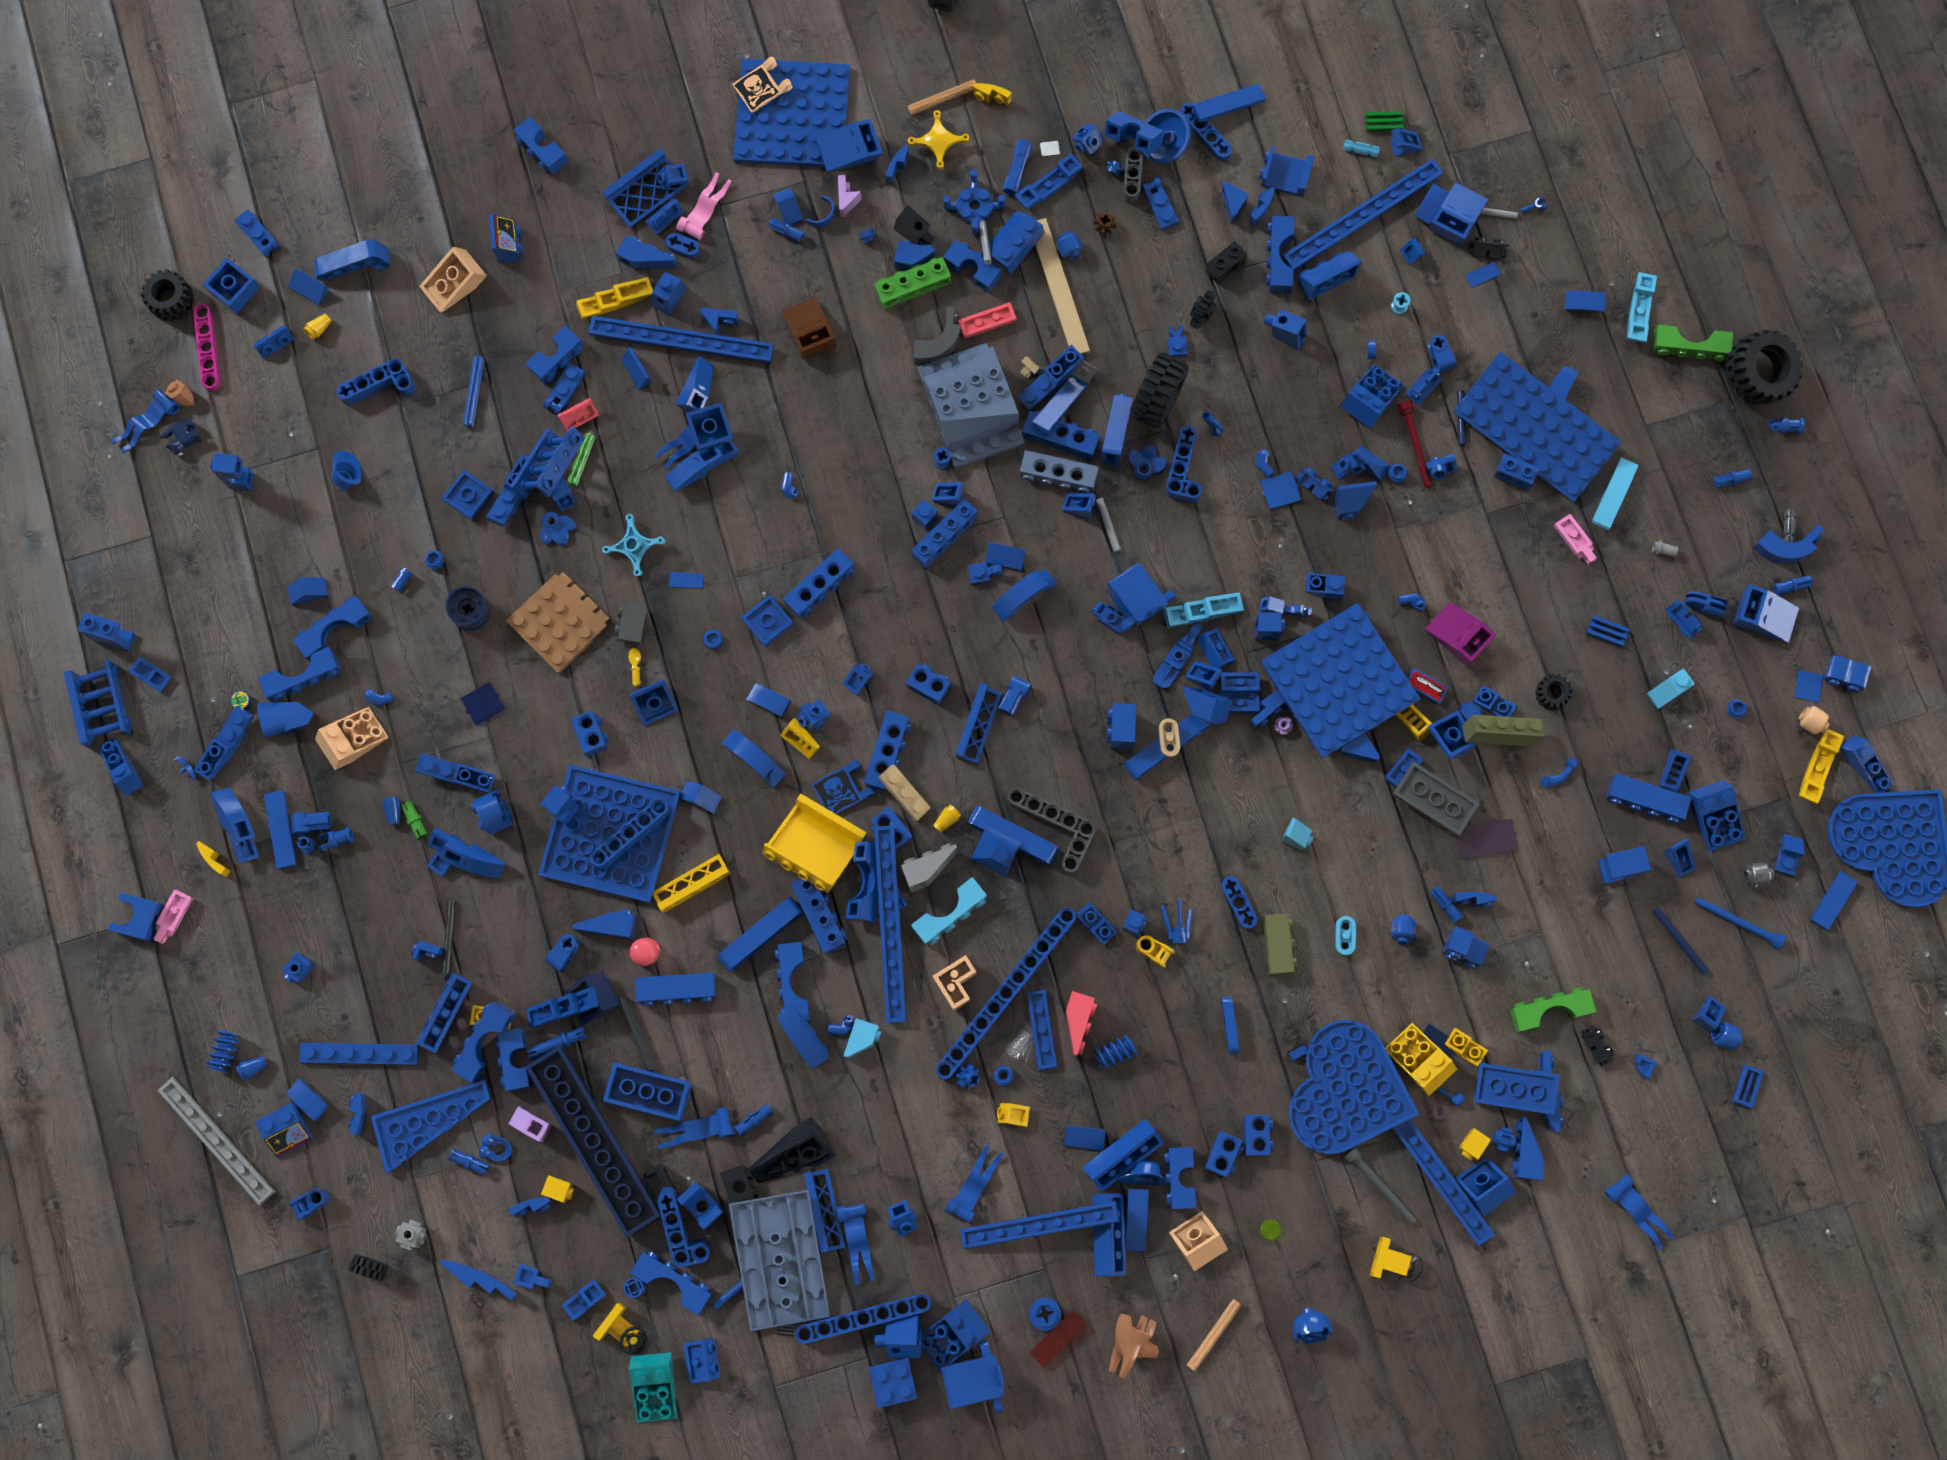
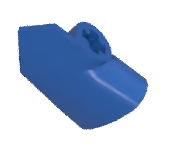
M266 702L257 704L260 726L265 738L284 732L286 734L299 732L303 726L309 725L314 713L299 702Z

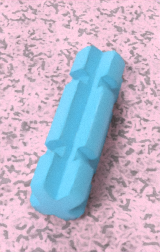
M1346 140L1344 143L1345 151L1351 152L1353 150L1354 153L1370 154L1372 157H1378L1379 146L1373 145L1370 147V144L1353 143L1351 140Z

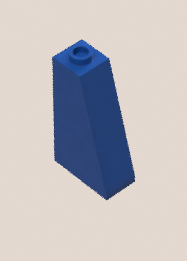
M1114 394L1102 448L1101 464L1119 467L1133 398L1126 394Z

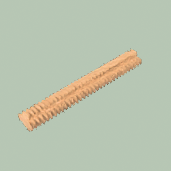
M974 79L973 81L970 80L952 89L950 88V90L947 89L927 99L925 98V100L922 99L914 104L912 103L908 105V110L912 115V113L914 114L918 110L923 111L924 109L925 111V108L927 110V107L929 109V106L931 108V105L933 107V105L935 106V104L937 105L941 101L946 102L948 99L950 101V98L952 100V97L954 99L956 95L958 97V95L960 96V94L962 95L966 91H973V85L976 81Z
M1236 1300L1230 1302L1231 1304L1227 1306L1228 1308L1223 1312L1219 1321H1217L1218 1323L1208 1333L1209 1335L1204 1339L1200 1348H1198L1199 1350L1189 1360L1190 1362H1188L1187 1366L1195 1372L1197 1370L1196 1367H1199L1198 1365L1208 1355L1207 1353L1212 1349L1213 1344L1215 1345L1214 1342L1218 1340L1217 1338L1227 1328L1228 1321L1231 1322V1317L1234 1318L1233 1315L1237 1314L1236 1311L1240 1309L1241 1304Z

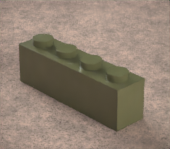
M1472 715L1462 725L1465 742L1534 747L1545 737L1541 719Z

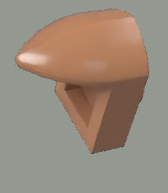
M179 380L169 384L165 391L169 398L182 406H194L193 394L187 386Z

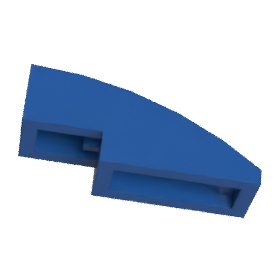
M794 1006L777 1015L788 1037L811 1068L828 1059V1050L816 1037V1031Z
M1128 1189L1125 1250L1145 1251L1149 1190Z

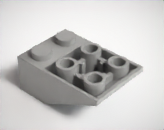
M949 843L941 846V850L937 852L931 850L923 853L919 859L915 860L913 857L904 861L901 867L911 893L929 886L958 853L956 844L951 845Z

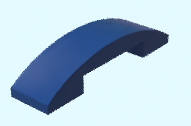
M1071 153L1058 162L1057 167L1044 177L1016 193L1015 198L1025 209H1029L1057 192L1083 166Z

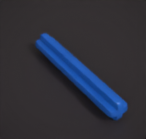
M474 356L463 418V425L466 427L474 426L484 358L481 356Z

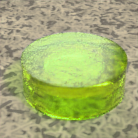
M1268 1219L1261 1224L1260 1232L1264 1238L1272 1240L1279 1236L1281 1227L1277 1221Z

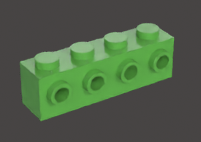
M943 257L932 258L923 265L917 264L905 272L899 271L892 277L881 278L877 283H874V287L884 310L950 284L951 275Z

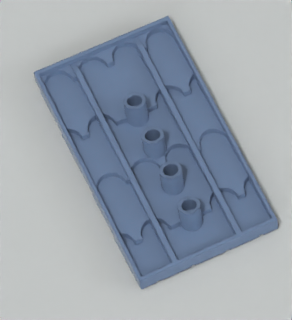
M809 1190L729 1204L750 1331L755 1332L830 1318ZM781 1279H786L784 1285L780 1284Z

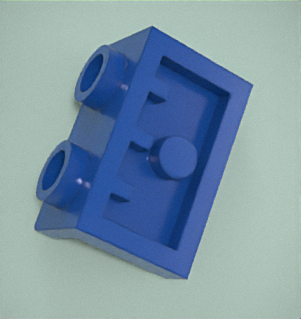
M714 1338L683 1343L689 1384L720 1378V1365L718 1364L717 1345Z

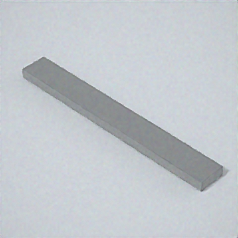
M171 1077L157 1090L259 1206H262L276 1193L175 1077Z

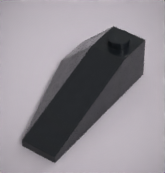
M810 1117L791 1129L748 1168V1172L758 1183L782 1177L783 1173L792 1170L799 1172L801 1168L812 1165V1167L819 1166L836 1156L822 1128Z

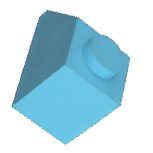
M1683 668L1648 692L1647 695L1656 708L1659 709L1689 690L1695 683Z
M1292 818L1281 842L1303 851L1305 847L1309 848L1313 837L1310 836L1312 830L1297 819Z
M856 1018L844 1057L849 1059L873 1047L874 1042L878 1043L881 1036L880 1027Z

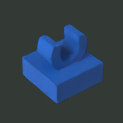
M1416 238L1410 239L1400 249L1409 265L1414 264L1426 253L1425 250H1422L1421 243Z

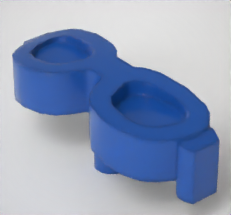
M177 756L174 759L184 766L179 771L181 774L187 770L192 777L190 778L191 781L197 777V772L194 771V768L187 760L181 756Z

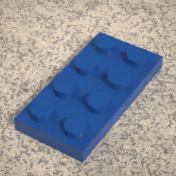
M1480 1063L1474 1102L1555 1115L1561 1075Z

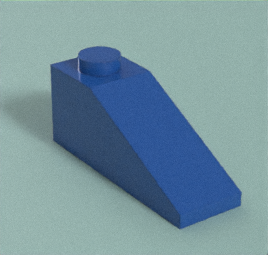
M621 909L620 912L614 911L573 924L572 929L579 932L633 940L637 917L632 914V911Z

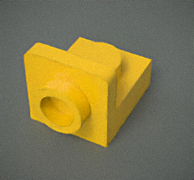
M1001 1103L997 1110L998 1123L1027 1127L1030 1107Z

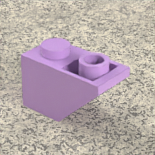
M519 1106L509 1122V1125L542 1143L553 1126Z

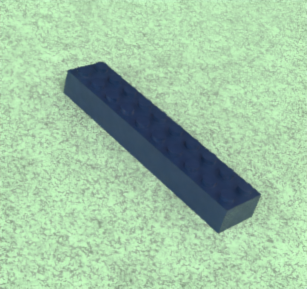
M559 1045L525 1066L625 1237H632L660 1219L659 1207L565 1049Z

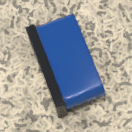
M1302 1043L1287 1053L1293 1061L1306 1054L1308 1049L1305 1043Z

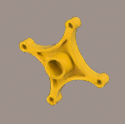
M936 110L933 113L935 119L933 128L923 137L908 138V145L910 147L919 145L930 149L937 158V169L943 170V156L947 149L957 143H968L969 135L957 136L948 132L940 122V111Z

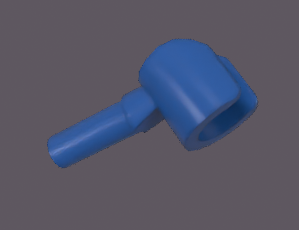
M1538 197L1532 205L1521 208L1522 213L1536 208L1542 211L1548 208L1547 204L1540 205L1546 199Z
M1440 1087L1437 1089V1092L1450 1099L1455 1106H1460L1465 1100L1459 1092L1453 1096Z

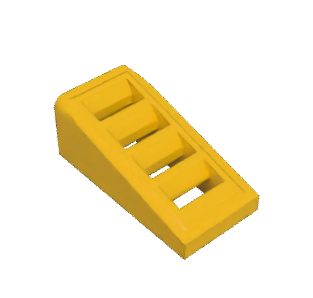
M1414 705L1408 707L1410 710L1404 715H1401L1403 712L1401 711L1395 716L1421 741L1430 733L1428 726L1432 723ZM1414 713L1415 715L1408 721L1407 718ZM1419 719L1420 722L1413 726L1412 724H1414Z
M793 718L780 734L782 738L808 759L820 747L807 730L799 724L796 718Z

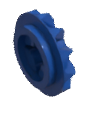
M1040 1298L1031 1305L1029 1319L1035 1328L1048 1331L1058 1325L1061 1319V1310L1054 1300ZM1042 1305L1046 1311H1054V1313L1048 1315V1323H1046L1043 1317H1036L1042 1313Z

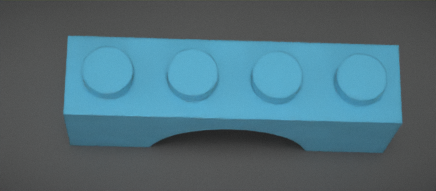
M973 877L957 889L959 901L956 909L951 914L945 917H934L926 913L911 925L912 929L926 946L929 943L931 945L935 944L940 939V934L944 931L946 933L950 932L955 928L954 923L958 920L964 921L971 915L970 911L975 907L979 909L986 903L987 895Z

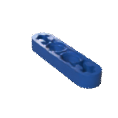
M1183 104L1180 113L1187 118L1195 135L1218 160H1228L1232 153L1230 144L1208 120L1203 121L1205 124L1203 129H1197L1195 123L1199 121L1192 109L1193 104ZM1185 110H1191V115L1189 113L1185 114ZM1208 135H1214L1216 136L1217 140L1215 142H1209L1206 137ZM1220 148H1221L1222 150H1225V149H1226V150H1227L1226 154H1225V153H1220Z

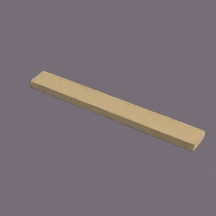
M1046 218L1037 220L1043 225L1045 233L1035 244L1068 347L1072 344L1081 355L1088 354L1090 349Z

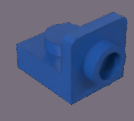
M683 163L664 166L657 173L658 182L663 190H666L671 185L684 184L689 181Z
M857 664L853 666L842 685L855 695H859L874 674L867 665Z
M418 940V943L413 946L411 955H413V960L420 962L424 951V955L436 958V955L443 956L444 949Z

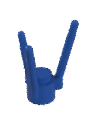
M1178 898V928H1173L1174 932H1172L1165 907L1161 906L1169 939H1172V944L1188 943V938H1190L1193 910L1189 909L1185 931V927H1182L1181 899Z

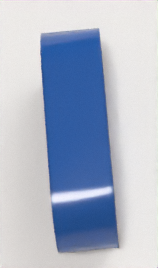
M671 233L666 238L667 248L674 253L691 259L697 257L700 253L699 245L693 239L677 233ZM677 239L678 244L672 246L671 241L674 242ZM694 246L695 251L691 250V252H689L688 248Z

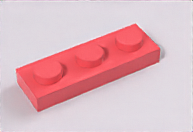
M1009 302L959 319L958 324L961 325V332L964 339L1016 322L1017 318Z

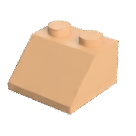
M1203 1211L1169 1232L1194 1271L1228 1250L1221 1235Z

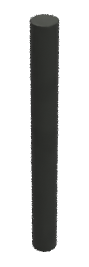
M448 901L442 979H449L456 901Z

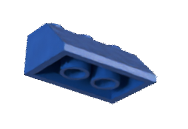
M1016 211L989 243L992 262L998 264L1000 268L1011 275L1044 235L1043 225L1029 214Z
M1349 251L1345 253L1340 252L1333 256L1331 260L1327 262L1324 260L1317 264L1315 268L1311 270L1306 269L1301 272L1298 284L1309 301L1357 277L1362 262Z

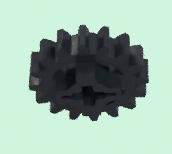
M1207 290L1204 297L1199 296L1190 313L1192 320L1189 326L1199 329L1202 323L1206 324L1217 305L1214 303L1216 293Z

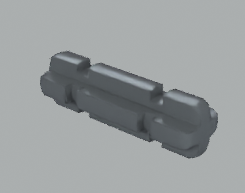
M1786 509L1784 512L1786 520H1784L1785 538L1783 540L1792 543L1795 542L1796 520L1794 519L1796 517V510Z

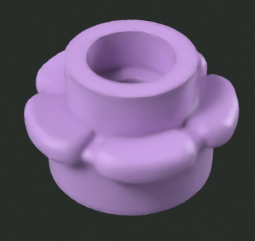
M1278 717L1276 719L1274 728L1278 733L1286 735L1289 731H1292L1293 724L1289 717Z

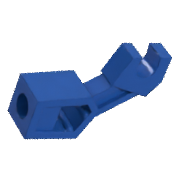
M1271 596L1261 598V612L1282 613V616L1283 614L1298 617H1309L1312 614V608H1303V605L1287 606L1285 601Z

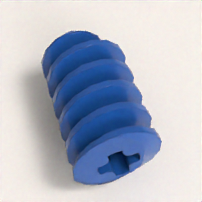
M217 1030L221 1037L214 1038L218 1045L211 1046L216 1052L209 1053L208 1055L213 1060H206L205 1063L211 1069L228 1074L229 1071L225 1067H229L232 1064L227 1060L234 1059L230 1052L237 1051L233 1044H240V1041L236 1039L240 1035Z
M1126 1035L1123 1036V1042L1117 1038L1116 1045L1111 1041L1108 1042L1109 1048L1104 1044L1101 1045V1051L1097 1047L1094 1048V1056L1101 1072L1103 1065L1110 1069V1062L1117 1066V1059L1124 1063V1056L1131 1060V1053L1138 1057L1132 1040Z

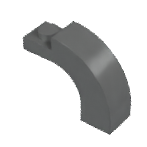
M947 306L945 329L938 338L929 341L915 340V364L924 365L947 357L956 348L960 339L961 325L957 324L958 313H954V307Z

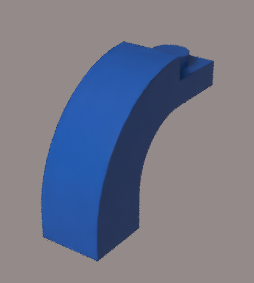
M1818 524L1803 540L1794 543L1782 540L1772 530H1769L1753 549L1764 558L1773 562L1785 564L1798 562L1818 548L1815 544L1822 538L1820 533L1824 529Z
M1046 569L1042 571L1036 570L1006 591L994 603L992 609L1002 621L1014 617L1031 599L1053 588L1057 583Z
M735 729L721 743L734 756L753 769L772 788L786 774L766 753Z

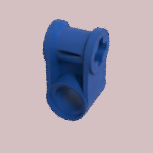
M1443 335L1434 336L1428 345V352L1433 361L1434 368L1439 369L1440 372L1455 368L1457 366L1456 359L1447 339Z
M563 935L547 954L544 961L558 972H563L580 947L579 940L571 935ZM567 941H571V948L566 944Z
M312 1189L304 1195L293 1199L288 1204L294 1209L297 1215L296 1220L301 1221L326 1206L330 1201V1194L325 1189ZM318 1192L322 1196L319 1203L315 1201V1196Z

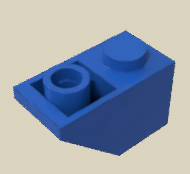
M908 240L898 241L894 268L907 271L917 264L923 265L928 263L929 260L935 258V248L927 244L917 245Z
M1307 573L1306 593L1321 599L1342 600L1345 576Z

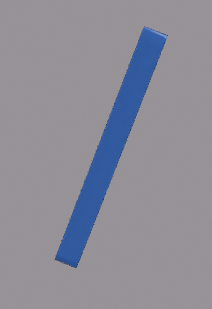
M1065 907L1059 911L938 1063L936 1073L940 1079L949 1080L953 1077L1072 927L1076 919L1073 909ZM1064 913H1070L1072 920L1065 922L1061 916ZM1052 928H1057L1060 930V935L1052 937L1049 931ZM1040 943H1045L1048 946V950L1044 953L1040 952L1037 946ZM1029 958H1033L1036 961V965L1032 968L1025 965V961ZM1020 973L1024 976V980L1021 983H1016L1013 980V976ZM1009 989L1012 995L1010 998H1003L1001 991ZM997 1004L1000 1010L998 1013L992 1014L988 1010L989 1006ZM978 1020H986L987 1027L985 1029L977 1028L976 1023ZM973 1035L975 1042L972 1045H967L964 1042L965 1036ZM955 1050H960L963 1053V1057L960 1060H954L952 1053ZM944 1065L951 1069L950 1074L947 1076H942L939 1073L940 1068Z

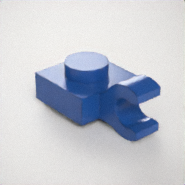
M987 562L968 565L971 585L990 582L989 577L1002 575L1000 564L991 567L987 566Z
M519 1264L513 1283L529 1289H534L535 1284L550 1288L552 1280L538 1276L539 1269Z

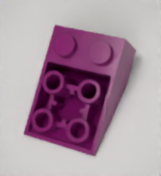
M1451 602L1424 629L1467 667L1497 635L1482 621Z

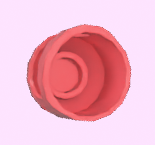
M640 938L630 947L631 960L639 966L653 965L658 960L661 952L659 944L651 938Z

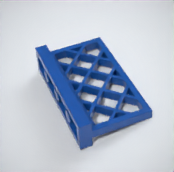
M661 148L602 191L605 200L611 204L630 229L688 186L687 183H684L677 188L668 187L666 189V196L663 199L655 198L656 189L663 190L661 186L656 185L658 167L663 163L667 166L672 165ZM647 175L655 176L654 185L643 184L644 177ZM632 186L640 187V195H629V189ZM643 187L653 188L652 198L642 196ZM618 197H625V207L617 206L614 200ZM628 198L639 199L638 208L627 207ZM641 200L652 201L651 208L648 210L640 209ZM627 211L637 212V218L631 223L626 217Z

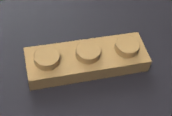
M891 765L878 777L914 821H918L931 808L895 765Z

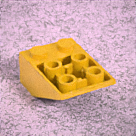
M1413 1023L1385 1048L1388 1055L1428 1096L1457 1070L1453 1061Z

